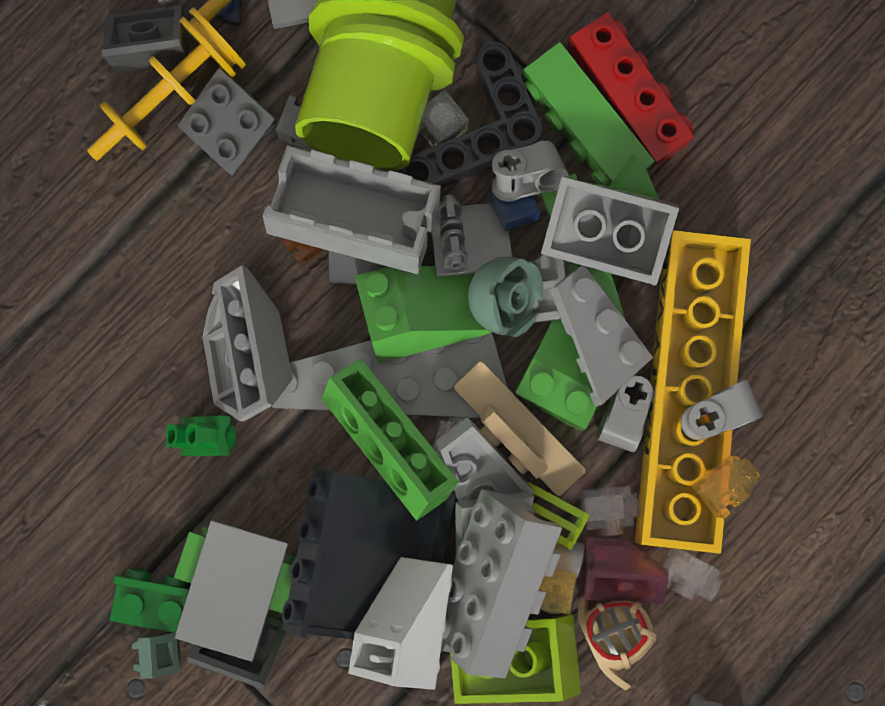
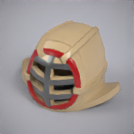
M589 594L581 595L578 603V621L591 651L605 676L620 688L628 690L631 686L618 673L624 669L632 668L631 665L640 660L656 641L657 634L654 633L652 621L647 612L642 608V604L637 601H614L603 605L600 602L596 604L595 608L588 610Z

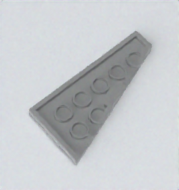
M492 332L491 334L380 364L377 362L372 341H367L290 362L293 379L272 407L330 411L321 399L329 378L359 359L363 360L406 415L481 419L479 414L454 389V384L478 361H482L506 387L507 384Z

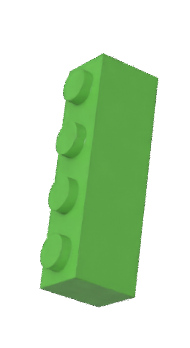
M560 42L524 68L522 81L531 102L536 103L538 101L547 112L544 116L551 128L557 133L562 131L570 141L568 143L569 150L579 162L586 161L593 170L591 176L596 184L609 187L632 155L643 162L646 171L651 168L655 162L654 159Z

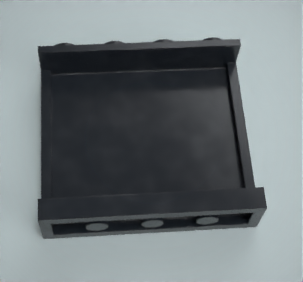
M314 468L313 477L307 485L308 502L305 517L302 519L298 530L300 542L297 557L293 561L290 570L292 582L289 597L284 603L282 610V629L303 638L310 634L354 640L355 631L400 557L443 563L456 495L450 494L445 502L416 521L386 481Z

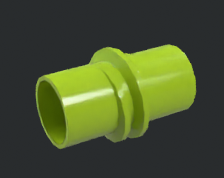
M317 0L309 13V32L320 48L295 123L296 135L315 151L334 155L337 159L349 162L353 160L374 166L375 169L386 172L389 170L399 171L407 167L410 163L430 91L441 90L453 82L455 75V62L453 60L460 57L464 41L463 33L452 20L457 0Z

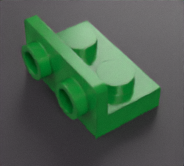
M127 568L126 574L114 575L113 584L117 585L109 621L176 633L190 589L188 582L176 579L174 575H165L164 581L149 578L150 571L136 568Z

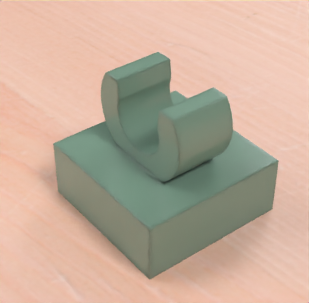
M169 632L138 638V641L132 644V649H139V664L133 665V669L140 672L141 679L157 678L179 672L176 633Z

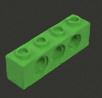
M359 359L331 376L321 399L416 521L445 502L459 481L363 360Z

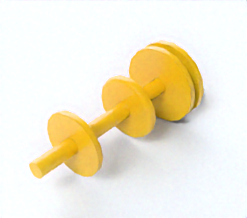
M208 0L198 11L195 8L189 10L193 17L189 22L184 17L179 20L200 45L170 73L152 56L149 59V63L163 79L123 117L109 103L103 102L99 105L115 124L87 149V152L96 161L101 159L125 135L143 151L147 147V143L134 127L173 90L189 105L195 103V99L180 84L210 56L231 78L236 75L232 69L235 64L241 69L246 65L209 23L231 0Z

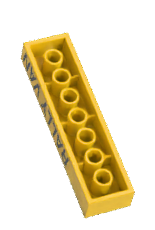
M672 231L661 272L650 381L654 394L646 421L635 543L721 554L733 430L729 429L703 440L691 439L682 430L681 416L690 406L715 396L714 393L737 384L751 239ZM707 415L695 419L698 427L710 422Z

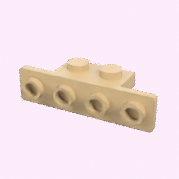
M478 361L454 384L455 391L479 414L482 423L485 425L481 429L482 433L496 447L501 442L512 453L507 458L523 475L529 470L536 479L540 478L557 496H561L585 473V468L482 361Z

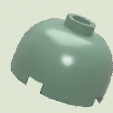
M497 257L482 264L475 272L469 286V308L475 320L485 329L500 335L518 337L528 331L538 316V313H533L535 297L538 301H542L543 282L539 269L534 263L515 257Z

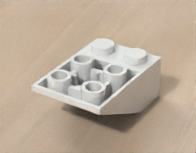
M400 557L354 633L348 674L396 687L435 690L437 674L440 669L439 659L442 638L446 627L445 617L448 597L452 586L453 565Z

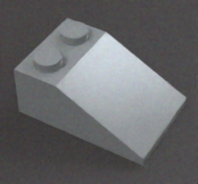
M562 176L541 254L657 286L679 211V205Z

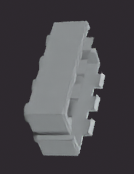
M286 146L278 169L279 182L271 206L265 207L263 213L267 234L419 274L427 248V231H432L440 205L441 186L416 180L412 176L402 173L375 169L374 166L353 160L349 162L337 159L334 155L319 151H307Z
M481 489L478 500L472 509L470 522L463 541L458 547L457 557L453 565L452 586L448 597L445 617L446 627L443 633L441 650L451 652V659L468 675L506 678L515 652L525 651L532 629L525 626L530 614H539L546 592L540 589L544 576H553L561 554L555 552L554 548L562 527L556 523L543 521L533 515L535 513L533 507L517 496Z

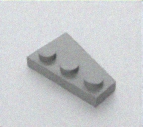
M580 265L551 288L550 291L566 334L572 336L580 357L576 360L581 373L586 372L593 391L589 394L594 407L608 400L653 357L587 268Z

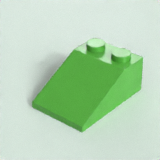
M421 266L419 274L386 267L356 275L355 280L378 364L491 334V331L485 329L475 320L469 308L468 292L473 274L437 277L436 266Z
M561 319L551 321L514 395L519 400L579 431L586 430L597 406L594 407L589 394L593 391L586 372L581 373L576 360L580 357L573 338L566 334Z

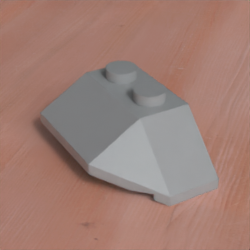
M241 265L213 283L211 294L214 297L207 312L202 338L213 403L237 420L244 422L273 406L293 378L280 313L248 268Z

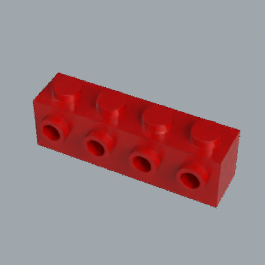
M607 12L570 36L566 49L654 159L655 162L650 168L651 171L690 144L694 138L691 133L693 132V127L687 116L682 112L678 114L671 104L672 97L667 87L661 81H655L649 72L650 65L644 54L639 50L635 52L628 42L629 35L624 25L619 20L614 21Z

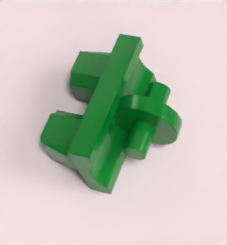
M230 416L182 417L181 424H167L166 447L181 448L180 456H229V451L233 448L236 441V432L233 425L230 424Z

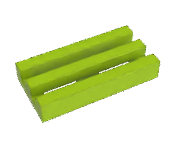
M528 482L534 490V495L578 518L575 524L538 504L532 503L535 513L570 531L567 538L559 535L557 543L572 550L590 515Z

